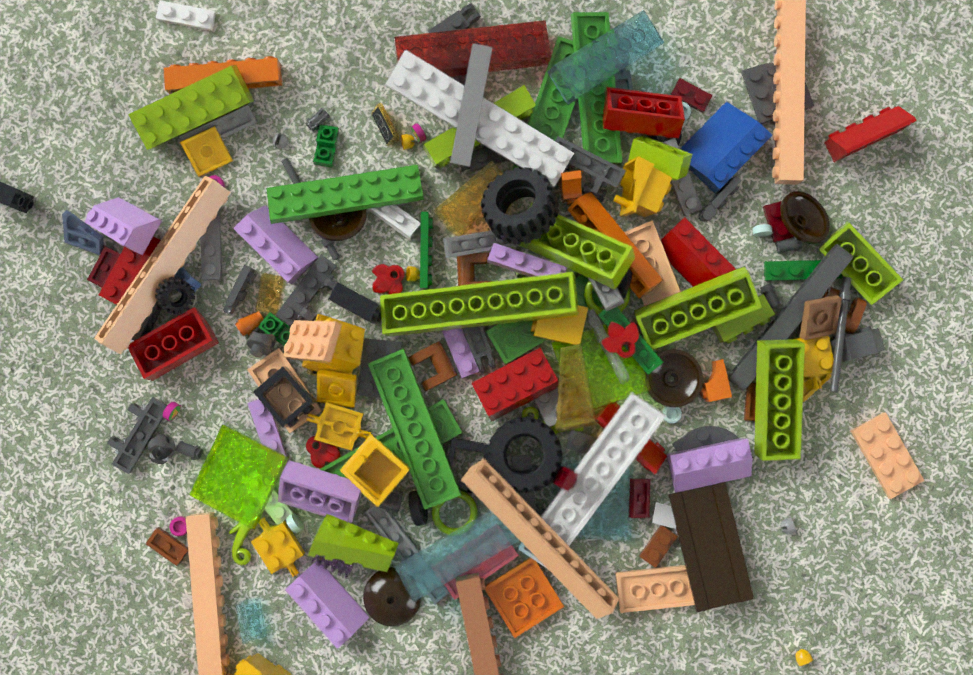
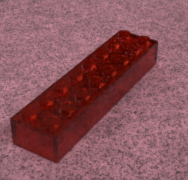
M546 20L394 37L397 63L404 51L407 50L449 77L467 75L473 43L492 47L488 72L548 65L551 59Z

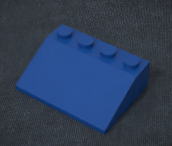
M725 102L680 149L693 154L689 170L713 193H716L770 139L772 134L757 120L730 103Z

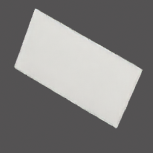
M656 502L652 523L676 529L671 506Z

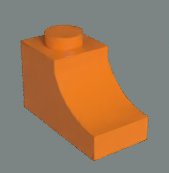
M581 170L561 173L558 182L562 203L567 202V205H572L577 198L582 196Z
M724 359L712 361V373L709 379L702 384L700 391L701 398L705 399V402L732 397Z

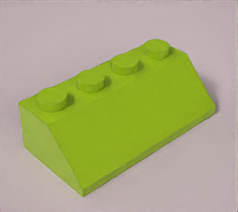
M848 221L818 248L826 256L838 244L853 255L852 260L841 274L844 277L851 278V284L871 305L903 281L898 273Z

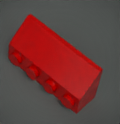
M606 87L603 129L641 133L650 136L657 135L666 138H679L685 121L681 96Z
M889 106L879 111L880 115L874 117L872 114L862 119L863 123L857 125L855 122L845 127L846 131L840 133L838 130L828 135L829 139L824 144L833 162H836L902 131L916 122V118L899 106L892 109Z
M685 217L661 239L670 264L692 287L737 270Z
M193 307L131 342L128 350L143 378L153 381L219 344V341L205 318L196 307Z
M608 402L593 419L605 429L621 406L616 402L613 404ZM649 438L635 459L648 472L656 474L667 458V455L664 453L665 448L658 442L654 444Z

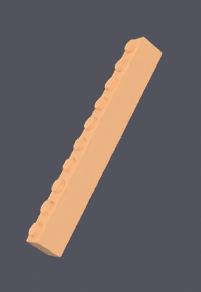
M775 0L774 8L777 10V16L774 21V28H777V35L774 38V47H777V51L774 56L776 72L773 82L776 84V91L773 95V102L776 103V110L773 113V121L776 123L773 130L775 148L773 149L772 157L775 159V166L772 170V177L775 178V184L798 185L804 180L806 0Z
M204 176L95 336L99 343L119 354H122L129 347L130 340L139 332L141 324L151 314L153 306L158 301L155 298V295H158V293L155 291L156 288H161L158 286L159 283L164 284V279L169 280V277H174L176 272L183 267L185 259L195 249L199 238L206 233L208 225L216 218L220 207L227 202L230 191L215 180Z
M485 459L470 467L461 480L596 619L612 614L619 601V598Z
M214 512L191 514L186 516L198 675H230L227 673L230 659L225 649V646L228 644V636L224 634L226 616L222 613L225 599L224 595H221L220 589L223 586V577L219 575L221 557L217 553V548L220 546L219 536H216L218 518L214 516Z

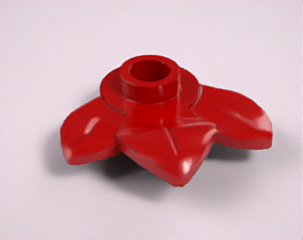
M379 264L372 269L373 274L377 277L373 282V292H388V295L402 293V281L405 277V272L401 266ZM393 271L397 272V278L392 276Z
M611 322L608 327L609 337L601 341L603 347L608 352L617 353L622 358L631 357L635 353V342L639 338L636 324L632 322L624 329L618 323ZM623 345H627V352L622 350Z
M315 436L310 437L306 442V449L311 454V463L316 468L321 469L325 466L326 462H333L341 457L336 446L314 440ZM314 442L319 443L318 449L312 448Z

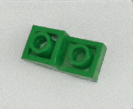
M320 124L313 158L314 165L332 168L339 127Z
M269 312L258 327L266 334H273L277 341L285 346L289 339L290 326Z

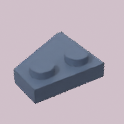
M66 210L62 214L64 242L100 255L104 249L103 236L73 213Z

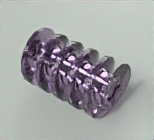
M315 555L312 563L317 559V566L324 562L323 568L325 570L329 566H331L332 573L338 569V576L345 572V579H348L355 563H352V565L345 564L344 560L334 558L332 561L324 559L325 556Z

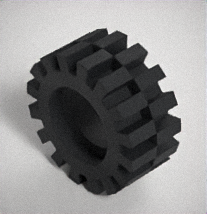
M169 277V280H163L164 284L159 283L158 286L161 288H156L155 292L158 295H155V298L158 300L156 301L158 305L165 311L178 315V312L181 314L185 313L184 309L188 311L190 309L188 307L189 304L193 306L194 303L191 299L195 300L193 295L195 292L189 283L179 277ZM174 289H180L182 292L181 298L177 302H170V292Z

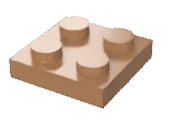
M835 295L805 301L800 338L809 340L836 334L842 298Z

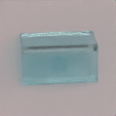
M260 597L239 602L236 605L242 643L247 644L250 640L266 637L267 631Z

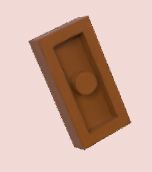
M660 525L639 557L656 568L678 536Z
M160 527L155 529L145 543L176 566L182 562L188 553L186 545Z

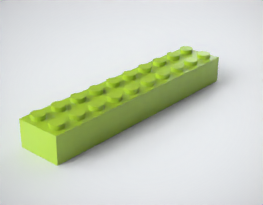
M573 272L380 296L382 334L389 337L579 315L576 280Z

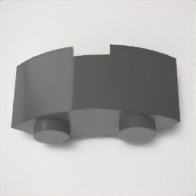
M871 326L860 328V333L849 336L845 335L842 362L884 351L885 347L879 328L872 329ZM836 335L833 336L834 340H831V341H830L831 349H832V354H833V359H834Z

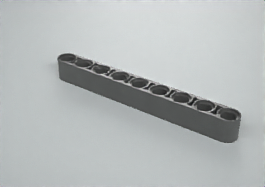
M836 244L757 340H786L802 321L805 301L820 299L849 264L853 255ZM757 340L732 370L734 372L728 375V380L742 391L756 377Z

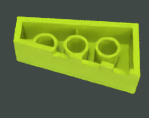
M326 514L312 542L308 556H325L324 559L332 561L334 558L344 560L345 564L359 563L365 568L387 572L399 543Z

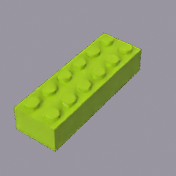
M233 65L131 112L128 116L146 149L149 150L254 102L237 66Z
M525 85L493 103L514 117L520 118L521 121L529 117L533 113L532 109L536 106ZM455 127L450 128L424 144L423 149L434 168L439 166L441 169L450 163L456 134ZM475 140L473 149L480 146L481 143Z
M559 214L555 217V224L549 227L550 231L548 233H543L538 240H531V243L525 244L521 242L520 246L614 290H616L635 259L632 246Z
M742 267L636 309L634 313L646 342L654 350L760 309L762 306L749 272L745 267Z
M796 339L757 340L754 454L762 461L801 459L805 343Z

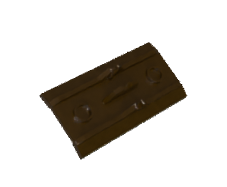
M726 482L668 494L696 612L755 600Z

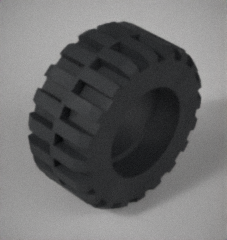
M517 167L512 171H504L503 175H497L495 180L488 184V190H485L483 193V199L481 200L482 215L495 236L506 243L513 242L514 245H520L521 242L527 244L531 243L533 239H540L543 233L546 234L550 231L549 227L555 224V217L559 214V201L551 182L546 175H543L538 170H532V168L524 167V169H521V167ZM524 197L535 198L531 207L525 212L517 215L506 214L508 207L514 201Z
M517 417L511 421L504 422L501 427L495 430V434L489 440V447H487V462L516 492H535L548 486L554 480L562 465L563 454L559 438L550 426L532 417ZM524 436L537 440L542 446L544 453L540 467L528 474L516 472L507 461V449L511 442Z

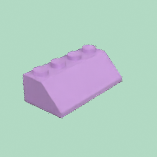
M119 197L94 205L92 210L88 212L85 220L86 224L143 255L162 222Z
M266 205L247 214L233 228L290 284H293L318 259L283 222L271 224L269 208Z
M738 438L666 454L675 493L752 476V455L748 439Z
M289 460L280 477L278 502L324 517L326 514H330L352 524L362 492L347 478Z
M319 559L285 589L337 649L369 618L367 613Z

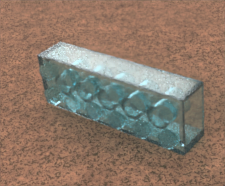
M642 10L561 60L547 73L569 105L655 51L664 41L645 10Z
M490 510L394 567L414 602L513 545L518 540L507 526Z

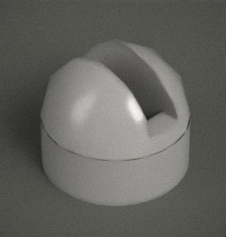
M277 133L273 136V145L278 149H284L288 145V138L282 133Z
M791 517L781 522L780 527H786L782 529V532L786 534L796 532Z

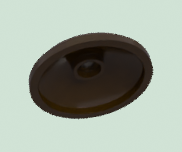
M801 191L791 192L783 198L780 206L781 218L784 226L792 236L807 244L820 243L828 236L830 230L829 218L818 200Z
M364 209L309 218V222L313 231L321 238L329 241H343L355 236L362 230L366 222L367 212Z
M671 349L658 353L657 355L662 359L663 363L649 375L646 372L644 375L645 387L649 395L657 403L666 407H682L691 403L700 393L703 384V373L699 363L692 355L682 350ZM670 375L674 376L673 382L668 381Z
M389 567L387 572L377 571L368 580L363 593L364 606L370 617L379 624L385 626L403 625L410 621L417 613L421 603V589L416 579L408 571L397 567ZM389 596L394 597V602H389L387 598Z

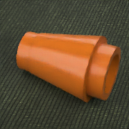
M258 311L238 319L239 322L235 323L243 337L247 334L249 336L264 318Z

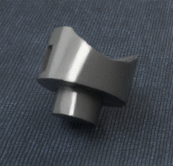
M253 330L247 341L250 354L261 358L262 355H269L277 342V338L273 334H261Z
M160 434L151 439L148 443L150 460L156 464H165L176 452L173 438Z

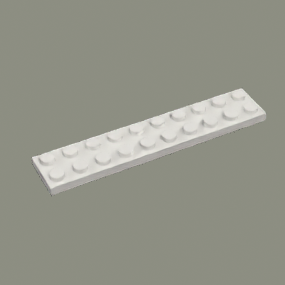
M405 50L385 86L457 129L464 85ZM483 98L475 140L522 169L527 167L540 171L543 175H546L552 187H555L561 177V173L565 170L574 153Z
M631 392L574 470V472L578 473L575 487L570 489L569 492L561 488L541 515V518L568 546H570L666 417L664 413L633 392ZM523 543L519 545L518 550L544 566Z

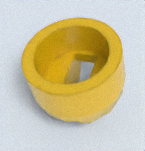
M401 135L403 150L411 149L415 145V142H411L415 139L412 135Z
M408 266L406 269V280L412 282L419 280L420 269Z
M800 649L796 652L795 658L799 666L813 661L811 654L807 650Z

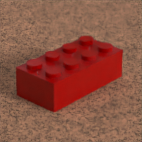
M153 236L143 255L124 246L98 295L117 305L161 240Z
M541 348L471 383L491 422L559 387V381Z

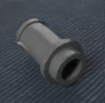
M320 108L313 117L307 119L305 124L314 132L319 130L320 124L330 116L323 108Z
M590 182L589 184H584L582 194L585 195L591 192L589 190L593 188V185ZM600 189L598 195L595 193L593 195L603 202L607 190Z
M795 237L790 240L777 241V253L792 250L797 252L799 249H802V242Z
M769 283L760 287V294H764L771 308L781 303L773 289L775 286Z
M180 441L176 447V452L191 457V460H199L203 454V449L198 445L195 447Z

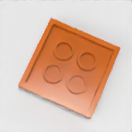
M530 557L485 585L486 593L514 638L564 607L539 564Z

